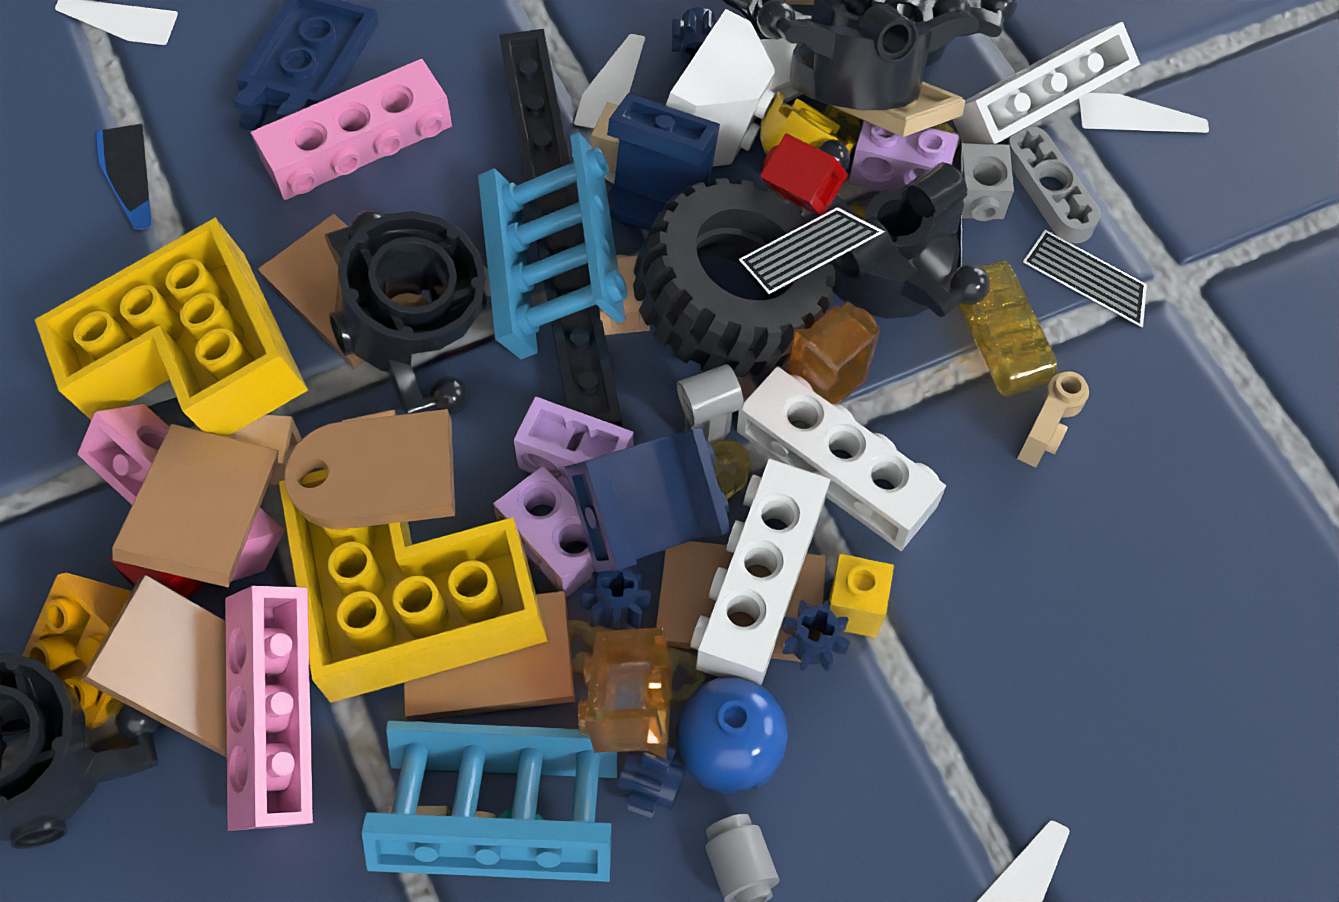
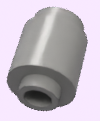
M748 814L733 815L709 826L706 829L709 842L706 844L705 849L724 902H766L773 897L771 889L779 883L780 879L760 827L752 825Z

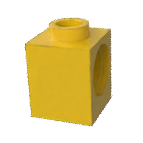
M844 554L839 555L828 601H830L829 610L837 618H848L849 621L844 632L877 638L887 613L894 570L893 564Z

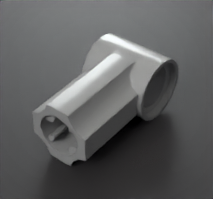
M728 364L679 380L676 384L679 401L685 414L684 431L702 427L704 437L709 441L713 450L723 447L724 438L730 432L732 412L740 410L744 406L739 382Z

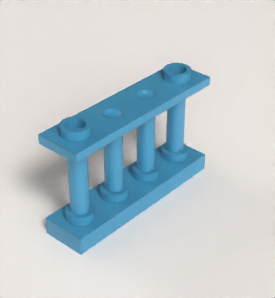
M579 132L570 136L574 160L570 164L520 185H516L513 182L509 183L495 168L478 175L495 340L520 359L538 353L536 333L539 331V326L597 304L616 323L626 320L623 299L627 298V287L618 270L604 177L608 175L609 168L603 152L598 147L593 148ZM577 182L579 202L523 224L521 210L524 209L525 203ZM582 222L585 243L530 265L527 264L526 250L529 249V243ZM588 263L591 285L537 306H532L531 291L534 289V284Z
M388 721L386 732L391 768L401 769L392 812H366L362 828V839L367 871L610 881L611 823H596L595 813L599 777L617 778L618 731ZM425 770L459 771L451 816L416 815ZM483 772L517 774L511 819L475 817ZM541 775L575 776L571 821L535 820Z

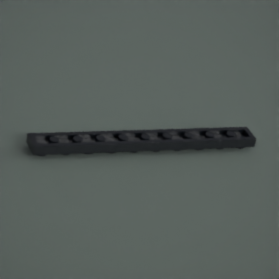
M544 29L499 35L525 182L571 163ZM575 183L530 201L532 221L577 203L578 197ZM582 222L536 240L539 259H545L585 243ZM588 263L544 280L547 301L591 285ZM596 304L552 321L551 325L566 408L622 427V417L603 322L600 320L599 306Z

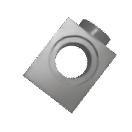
M962 143V176L966 181L968 189L967 196L964 199L965 204L962 218H972L979 221L1004 219L1014 193L1010 145Z

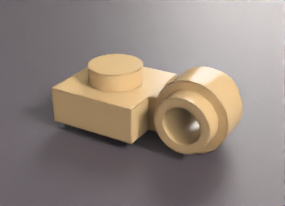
M1068 371L1058 373L1051 378L1043 396L1045 403L1017 458L1018 460L1036 468L1045 451L1055 455L1068 429L1067 426L1059 423L1060 419L1077 415L1089 397L1088 385L1080 374Z

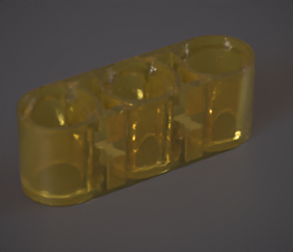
M1005 260L979 266L990 277V291L983 301L974 305L960 303L959 307L998 390L1003 396L1008 397L1047 386L1051 378L1058 374L1056 358L1013 269Z

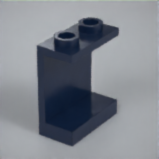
M628 93L609 118L607 135L619 139L614 186L607 194L610 217L622 223L650 231L658 213L663 210L665 203L672 196L683 193L686 187L696 183L704 182L707 187L711 178L720 123Z
M702 427L678 432L565 466L595 572L618 571L636 565V559L701 537L724 535L731 532L728 521L729 504L726 496L719 489L713 468L715 461L714 452L711 444L704 437Z

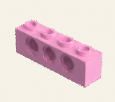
M419 59L251 131V135L261 162L285 201L298 194L307 193L316 186L341 175L350 174L357 168L384 156L393 155L400 149L422 139L436 136L441 131L452 127L446 94L423 59Z
M145 404L97 411L93 415L77 455L133 505L169 426ZM259 508L231 582L265 571L285 531L261 508Z
M251 586L225 598L228 831L279 828L313 823L307 588Z

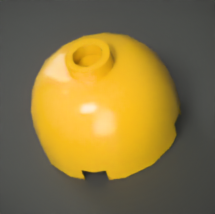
M783 92L776 93L761 121L760 140L766 154H768L772 147L779 145L785 133L815 148L820 142L827 139L838 140L845 144L850 155L857 143L850 134L845 142L836 135L841 127L840 125L797 98L792 106L783 103L786 94Z

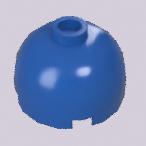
M718 677L699 686L684 703L676 725L677 748L687 773L703 787L723 794H735L739 790H749L755 786L757 788L767 783L781 766L789 740L786 716L775 695L764 686L740 677Z

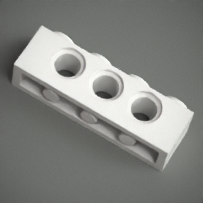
M1123 22L1091 32L966 99L963 115L953 119L962 142L966 144H996L1140 65Z
M778 366L744 402L743 408L739 410L737 432L778 462L830 478L826 497L900 551L904 549L936 510L947 486L939 480L937 474L931 468L922 463H914L897 451L895 445L887 437L879 433L870 432L857 423L846 408L839 404L829 403L816 394L810 384L802 377L790 375ZM803 421L808 423L811 427L807 429H799L794 427L790 422ZM844 450L851 454L852 458L841 459L833 455L831 451ZM873 480H887L895 488L890 490L879 488L874 484Z
M772 459L768 460L762 477L752 476L743 505L751 507L745 523L738 520L735 521L726 551L734 553L728 570L718 567L711 585L708 598L716 601L710 618L700 616L691 640L690 647L698 650L697 670L717 677H740L762 685L783 619L787 613L825 502L830 478ZM778 519L783 521L788 527L782 530H775L765 525L764 521ZM751 565H763L772 574L763 578L755 577L746 568ZM735 612H745L754 618L755 623L751 626L740 627L733 624L728 616Z

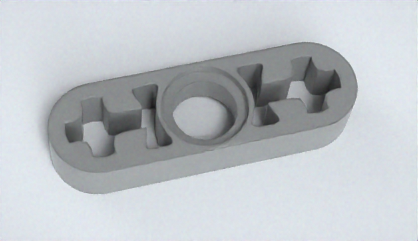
M1032 125L1012 134L1007 144L1010 145L1012 171L1054 233L1069 243H1082L1088 240L1100 219V210L1052 139L1043 129ZM1032 149L1036 150L1035 155L1031 151ZM1054 177L1063 184L1064 188L1058 191L1048 190L1041 185L1039 179ZM1068 214H1070L1073 219L1069 220L1067 218ZM1082 218L1084 220L1083 224L1078 219Z

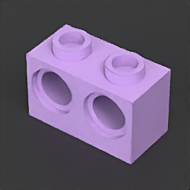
M864 120L855 150L849 184L880 192L901 189L924 171L930 170L938 163L945 162L952 165L959 135L927 128L902 137Z
M535 396L514 438L518 468L534 473L544 465L555 478L563 476L568 480L565 466L633 446V431Z
M543 465L493 503L497 521L514 517L524 545L526 557L558 592L564 591L567 598L591 578V573L595 570L588 547L578 554H570L562 549L567 543L572 541H581L587 544L569 481L565 477L559 476L555 478ZM538 505H548L553 508L545 516H534L529 513L532 508Z

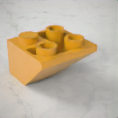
M66 572L57 575L22 656L40 661L74 689L85 713V725L92 730L100 727L110 718L122 701L80 679L131 591Z

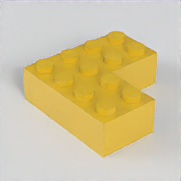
M216 217L35 319L58 390L90 420H92L95 412L121 408L170 380L182 411L203 432L228 437L308 391L244 253Z
M323 469L306 474L302 480V486L314 488L321 485L328 476V470ZM285 480L279 481L296 587L307 588L311 676L313 682L330 703L548 642L524 545L514 517L413 545L408 522L347 529H329L317 526L300 514L288 495Z

